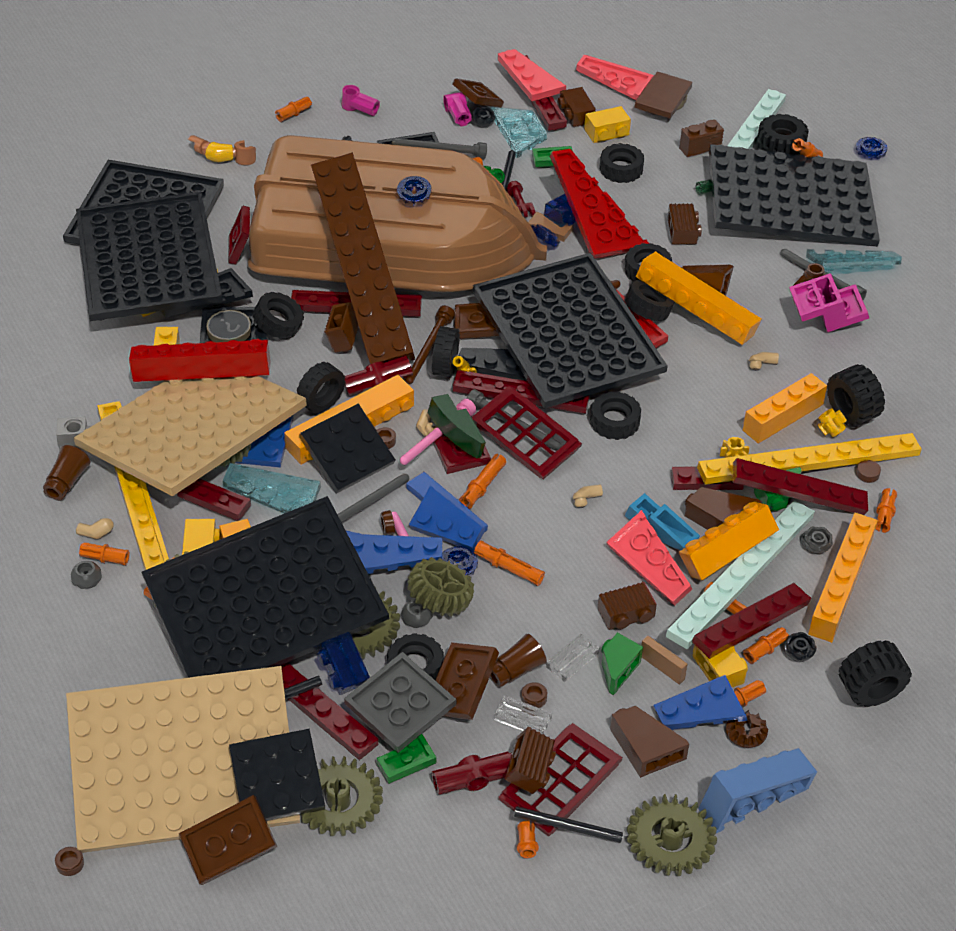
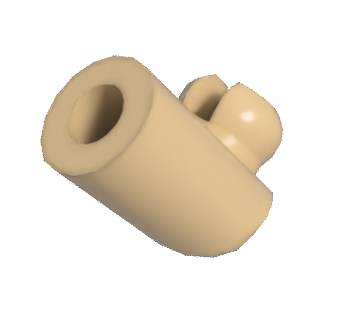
M427 409L422 410L416 424L417 429L424 437L437 428L436 425L432 426L433 423L430 422L431 417L427 413Z

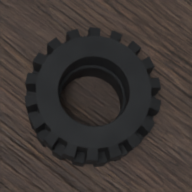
M788 114L769 115V117H765L760 122L756 148L757 150L761 149L771 152L800 154L792 148V144L798 145V143L794 142L798 138L807 142L808 126L801 119Z
M855 364L829 377L827 383L829 403L835 412L840 410L847 419L844 424L856 427L880 416L881 412L884 411V391L876 375L869 368L862 364Z
M881 640L873 643L870 642L857 648L843 660L838 674L853 702L858 706L864 707L877 706L895 698L906 688L912 677L911 669L897 646L893 642L890 643V641L886 640L883 642Z

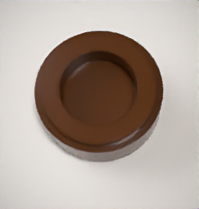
M387 427L377 429L378 434L388 449L394 447L396 444L395 431Z
M871 460L861 461L857 467V477L864 482H875L880 477L881 467L878 463Z
M391 510L381 512L380 519L384 534H395Z
M536 682L526 684L521 694L523 704L532 709L543 707L547 702V689L542 684Z
M76 847L61 849L55 856L57 871L64 876H73L79 873L84 866L82 852Z

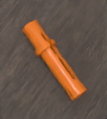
M494 454L478 477L471 480L468 484L469 488L459 498V501L468 509L472 508L476 500L486 493L488 485L506 465L505 457L501 454L499 457L498 454Z
M482 540L475 547L474 555L491 562L492 566L504 568L536 586H539L545 577L544 571L507 554L506 550L502 548L497 549Z

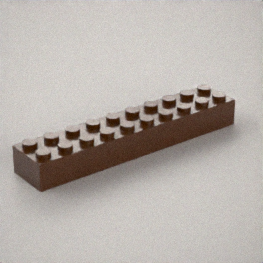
M353 152L311 164L370 364L380 361L385 363L407 356L409 362L415 360Z

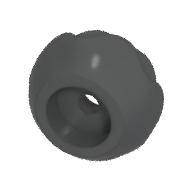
M812 526L803 534L805 547L813 553H824L833 545L832 534L825 527Z
M81 561L71 571L72 583L81 589L95 587L102 578L101 568L92 561Z
M413 599L403 606L401 616L407 625L419 628L427 625L433 614L431 610L423 609L422 604H416V599Z

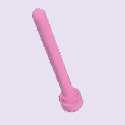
M463 399L456 406L457 410L467 409L470 416L476 413V406L469 399ZM437 427L401 456L400 463L406 465L443 435L441 430Z

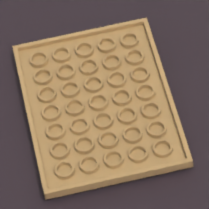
M259 376L165 380L75 436L74 442L79 448L174 496L307 406L305 397Z
M281 666L66 693L77 849L85 853L180 840V832L239 803L229 744L289 733ZM300 815L270 820L267 823L269 827L300 823Z

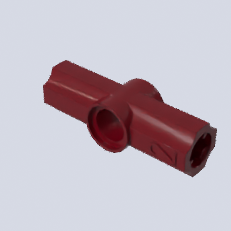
M407 356L385 363L381 361L366 366L364 370L346 375L344 386L348 396L369 390L396 375L405 378L413 375L409 359Z
M507 751L484 758L478 755H469L463 758L458 765L432 771L435 791L440 795L467 788L469 791L481 790L490 781L506 777L512 754Z

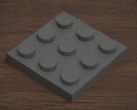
M403 652L344 698L345 705L397 753L457 705L456 698Z

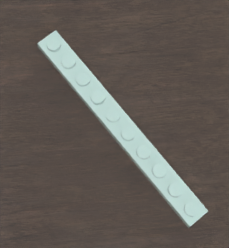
M794 500L775 519L779 530L740 555L667 630L666 637L688 649L693 644L694 635L707 629L812 520L815 511Z

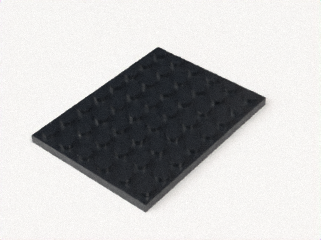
M710 144L709 161L715 228L878 247L880 238L867 163L823 158L820 156L807 158L802 154H788L761 149L754 150Z
M201 191L76 209L90 322L223 302Z
M591 253L473 285V293L544 409L667 372L668 365Z
M328 496L141 572L187 678L281 666L389 620V613Z

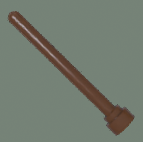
M442 305L436 313L437 322L411 367L413 375L405 378L407 384H412L435 344L440 326L452 322L455 312L451 307Z

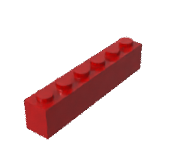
M260 339L250 341L230 340L228 342L208 341L193 344L186 342L183 344H160L154 346L138 345L131 347L129 356L133 382L270 375L271 365L268 340Z

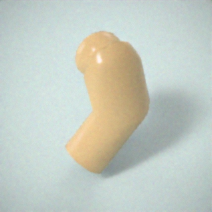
M760 352L752 355L749 358L750 368L759 370L762 367L761 363L778 364L779 354Z
M601 484L584 486L574 493L573 500H575V506L584 507L587 505L586 498L602 496Z
M109 518L100 519L92 525L79 523L76 528V534L100 539L113 529L114 523Z

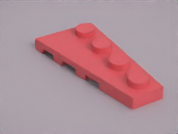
M516 49L498 53V61L531 101L560 94V91L566 90L565 84Z
M585 54L576 67V71L634 100L638 99L654 76Z
M642 510L607 541L609 548L674 606L692 590L690 583L669 554L665 545L661 542Z

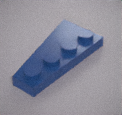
M348 534L368 574H372L374 570L384 568L392 571L398 570L399 566L404 565L414 567L422 559L429 560L430 557L435 560L442 559V538Z

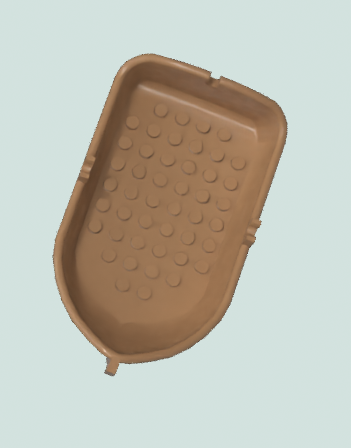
M287 135L278 138L272 144L264 174L258 175L254 183L256 205L249 231L251 256L248 261V267L256 273L346 283L311 164L352 152L394 288L431 292L473 290L474 284L521 272L533 260L546 261L547 245H542L538 242L532 227L522 216L519 208L515 205L503 185L479 162L460 152Z

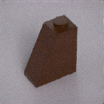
M687 265L681 267L725 296L727 295L734 268L733 265Z
M700 487L694 494L691 493L685 501V517L708 530L723 524L724 519L728 516L743 511L745 505L751 502L761 503L762 501Z
M636 705L627 709H619L612 714L610 730L640 778L687 759L688 741Z

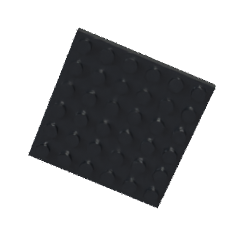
M108 159L79 208L201 191L207 218L224 186V179ZM75 214L63 234L64 242L80 245L77 215Z

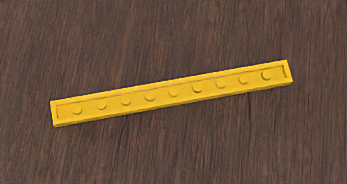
M120 401L97 405L100 421L121 408ZM114 466L145 570L166 562L169 557L146 483Z
M913 433L698 461L697 469L706 485L733 481V462L736 458L782 470L800 467L802 471L859 464L864 460L875 462L919 456L922 448Z

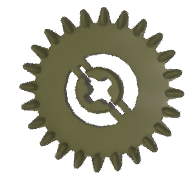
M385 591L379 594L389 613V620L354 634L359 636L369 632L370 634L366 636H349L330 644L332 645V651L337 652L341 650V656H346L350 653L352 659L357 654L364 659L366 653L373 657L375 656V650L384 652V645L390 646L392 644L391 639L397 638V630L400 629V623L398 622L400 614L396 613L397 605H392V597L384 601Z
M332 756L330 766L325 763L324 759H321V769H318L322 790L326 787L327 805L331 811L323 809L299 814L302 816V822L310 823V829L312 830L319 827L320 834H324L329 830L330 836H335L337 831L342 836L346 835L347 830H350L351 833H356L357 826L362 829L366 828V821H374V814L380 812L379 805L383 803V797L381 796L383 788L379 786L380 778H374L373 769L366 772L367 766L365 762L360 768H357L356 758L353 759L350 765H347L346 757L343 756L341 764L338 765L335 757ZM350 786H352L358 793V800L351 809L341 812L350 806ZM336 797H337V801H338L337 811H336Z
M664 794L662 803L659 804L656 797L653 796L651 806L644 800L642 809L636 807L634 815L630 816V824L627 826V833L629 834L627 842L632 844L631 852L638 853L636 857L638 861L646 860V868L655 866L656 873L663 869L668 876H670L672 871H675L677 876H681L682 870L691 874L693 867L701 869L702 862H709L710 855L715 853L714 845L717 844V837L714 835L717 828L712 826L713 818L705 819L706 809L697 813L698 802H695L689 808L688 797L681 804H678L677 794H675L672 802L669 803L666 794ZM661 823L660 834L652 836V830ZM692 838L687 848L682 851L670 852L679 849L683 845V839Z

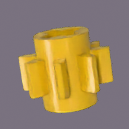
M831 408L822 413L818 418L821 421L818 427L825 436L829 433L832 437H835L846 428L844 422L847 419L840 410L835 412Z
M731 437L728 441L723 440L720 456L727 458L748 455L750 447L744 446L743 439Z

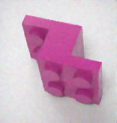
M831 273L789 287L802 322L821 316L827 332L869 319L868 311L856 284L838 290Z

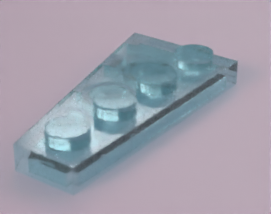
M807 249L806 258L822 265L826 271H833L834 268L838 267L852 270L854 267L859 266L864 269H872L874 266L892 268L893 265H901L902 256L894 251L866 250L865 254L860 251L846 250V254H843L841 252H834V250H825L824 254H818L814 249Z
M232 463L229 464L222 481L224 488L283 514L316 501L321 488V482L317 480Z

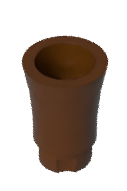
M71 445L62 446L57 460L43 485V492L50 498L62 500L66 493L71 490L79 476L90 465L91 462L88 455L77 447Z
M525 634L515 645L497 657L490 679L497 687H502L532 669L546 664V655L541 645L532 635Z

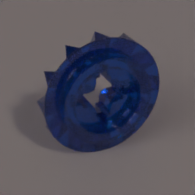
M864 137L857 141L855 149L858 151V155H863L864 158L868 157L872 160L873 158L880 159L884 157L888 147L879 138Z
M420 176L406 177L397 186L399 199H404L405 204L408 202H412L414 205L416 202L423 203L425 199L430 198V193L432 192L429 181ZM413 187L417 189L415 194L412 193Z
M541 224L531 225L536 237L553 247L559 245L558 236Z
M455 546L442 552L443 561L448 562L450 560V563L453 565L454 562L460 563L463 561V566L458 565V568L466 570V575H474L475 569L478 568V558L472 550L462 546Z

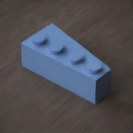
M799 748L791 751L785 750L778 755L768 758L762 757L756 762L749 764L743 763L727 771L720 770L713 775L698 810H707L705 819L713 818L712 826L717 828L716 833L725 829V823L733 820L737 824L745 820V815L756 809L760 813L772 805L776 799L781 803L809 789L817 771Z

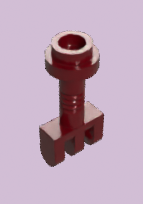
M518 181L509 182L507 193L509 196L514 197L516 206L519 208L522 216L527 218V211H529L530 216L533 217L536 213L532 202H524L521 195L523 191L522 184Z

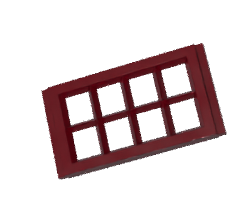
M510 386L471 417L478 429L542 479H545L582 446L579 439ZM513 399L523 408L510 417L501 408ZM528 411L537 420L525 429L515 420ZM498 412L508 421L497 430H494L486 421ZM542 422L552 431L539 440L530 431ZM510 424H513L522 433L509 442L500 433ZM555 434L566 441L556 452L544 444ZM527 435L537 444L524 454L514 445ZM542 447L551 456L539 466L529 456Z
M574 723L569 724L554 739L553 751L571 763V765L561 775L548 766L547 772L557 779L547 789H538L542 795L532 805L516 794L521 788L512 783L502 791L498 800L513 811H515L516 806L539 811L536 807L547 797L562 808L555 816L568 819L619 766L623 757ZM569 739H572L586 749L576 760L560 750ZM589 753H592L606 763L596 774L580 764ZM575 767L591 777L581 789L565 778ZM560 782L577 793L567 804L551 794ZM533 822L535 827L548 836L558 829L557 827Z

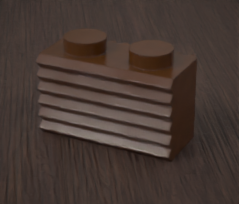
M583 87L560 91V98H558L557 103L560 110L563 109L566 120L570 121L574 128L585 125V115L596 112V109Z
M714 119L708 120L706 123H699V125H690L689 127L682 128L679 149L686 157L708 152L710 144L722 145L724 128Z
M692 203L669 204L667 220L672 244H697L698 237H701L702 234L701 224H698L699 212L694 210Z
M351 302L333 305L324 333L333 352H347L353 348L359 327Z
M642 581L636 585L633 584L622 589L619 588L604 594L601 593L598 598L597 608L608 630L614 628L624 629L629 624L639 621L642 623L650 621L655 617L657 604L645 582Z
M527 727L516 738L505 780L532 794L538 789L544 788L550 778V774L547 773L548 766L552 764L556 756V752L553 751L555 740L546 737L545 734L536 732V729Z

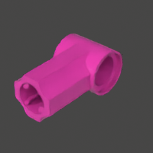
M355 85L343 87V109L347 111L359 110L371 116L377 114L380 101L360 93V89Z
M462 92L443 96L446 112L451 113L455 123L460 126H466L472 120V115L467 107L466 96Z

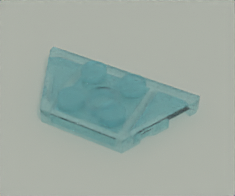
M498 107L490 108L495 113L496 118L494 121L511 150L516 152V158L522 156V151L526 149L531 150L537 144L547 140V132L534 111Z

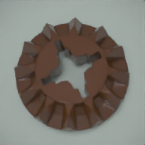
M749 710L745 712L747 721L728 720L726 724L727 736L738 746L745 748L757 747L767 738L769 729L766 726V720H762L759 713L754 715L750 714ZM746 723H748L751 728L748 735H746L744 727Z

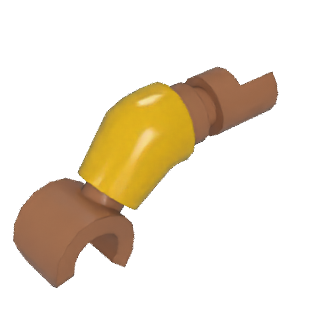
M191 135L188 138L189 141L195 143V152L203 154L208 160L225 162L231 161L235 157L236 163L241 165H251L256 161V148L253 146L245 147L244 140L236 142L234 147H232V144L208 142L195 135Z

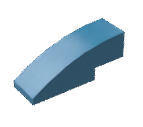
M645 493L629 506L625 517L631 520L642 510L661 542L678 550L684 549L688 542L700 537L695 530L666 504L660 507Z

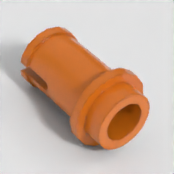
M522 821L517 825L519 835L517 851L523 858H532L539 850V845L535 841V824L533 822L530 824V821Z

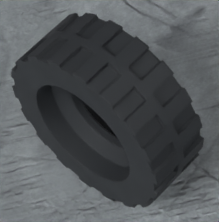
M619 143L607 146L602 150L599 169L606 179L617 183H629L639 179L640 175L643 174L644 154L637 147ZM615 161H626V162H629V163H631V164H630V165H624V166H623V165H617V164H615V163H613V162H615Z
M653 243L637 244L626 253L625 274L632 282L640 280L636 277L640 268L639 262H642L644 258L655 251L672 262L670 252L660 245H654Z
M635 280V282L631 283L624 300L631 311L652 321L666 320L675 304L673 300L641 280Z
M270 292L262 295L253 311L254 322L258 325V328L263 330L264 333L271 335V337L279 339L293 337L304 320V312L301 306L294 299L280 292ZM269 310L281 313L288 321L276 318Z
M440 326L438 329L432 356L433 375L453 376L456 367L453 365V359L458 356L459 329Z
M325 361L311 367L303 375L296 390L298 395L306 398L307 406L305 408L314 414H321L334 406L344 391L345 375L332 364ZM325 383L322 389L318 392L322 384Z
M617 391L608 392L596 397L594 402H592L590 424L593 430L600 436L619 440L633 436L638 431L641 407L633 396L631 397L629 394ZM608 411H620L625 413L627 418L615 421L606 418L604 414Z
M412 633L411 635L406 634L401 638H397L390 645V650L387 653V664L401 652L406 655H424L428 659V665L423 670L436 681L444 661V652L441 649V645L434 638L428 637L425 634Z

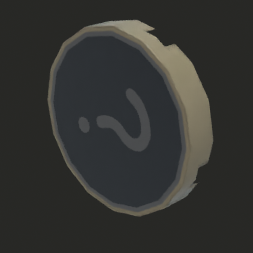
M236 310L220 311L212 315L206 326L208 336L213 342L245 341L251 333L249 317Z

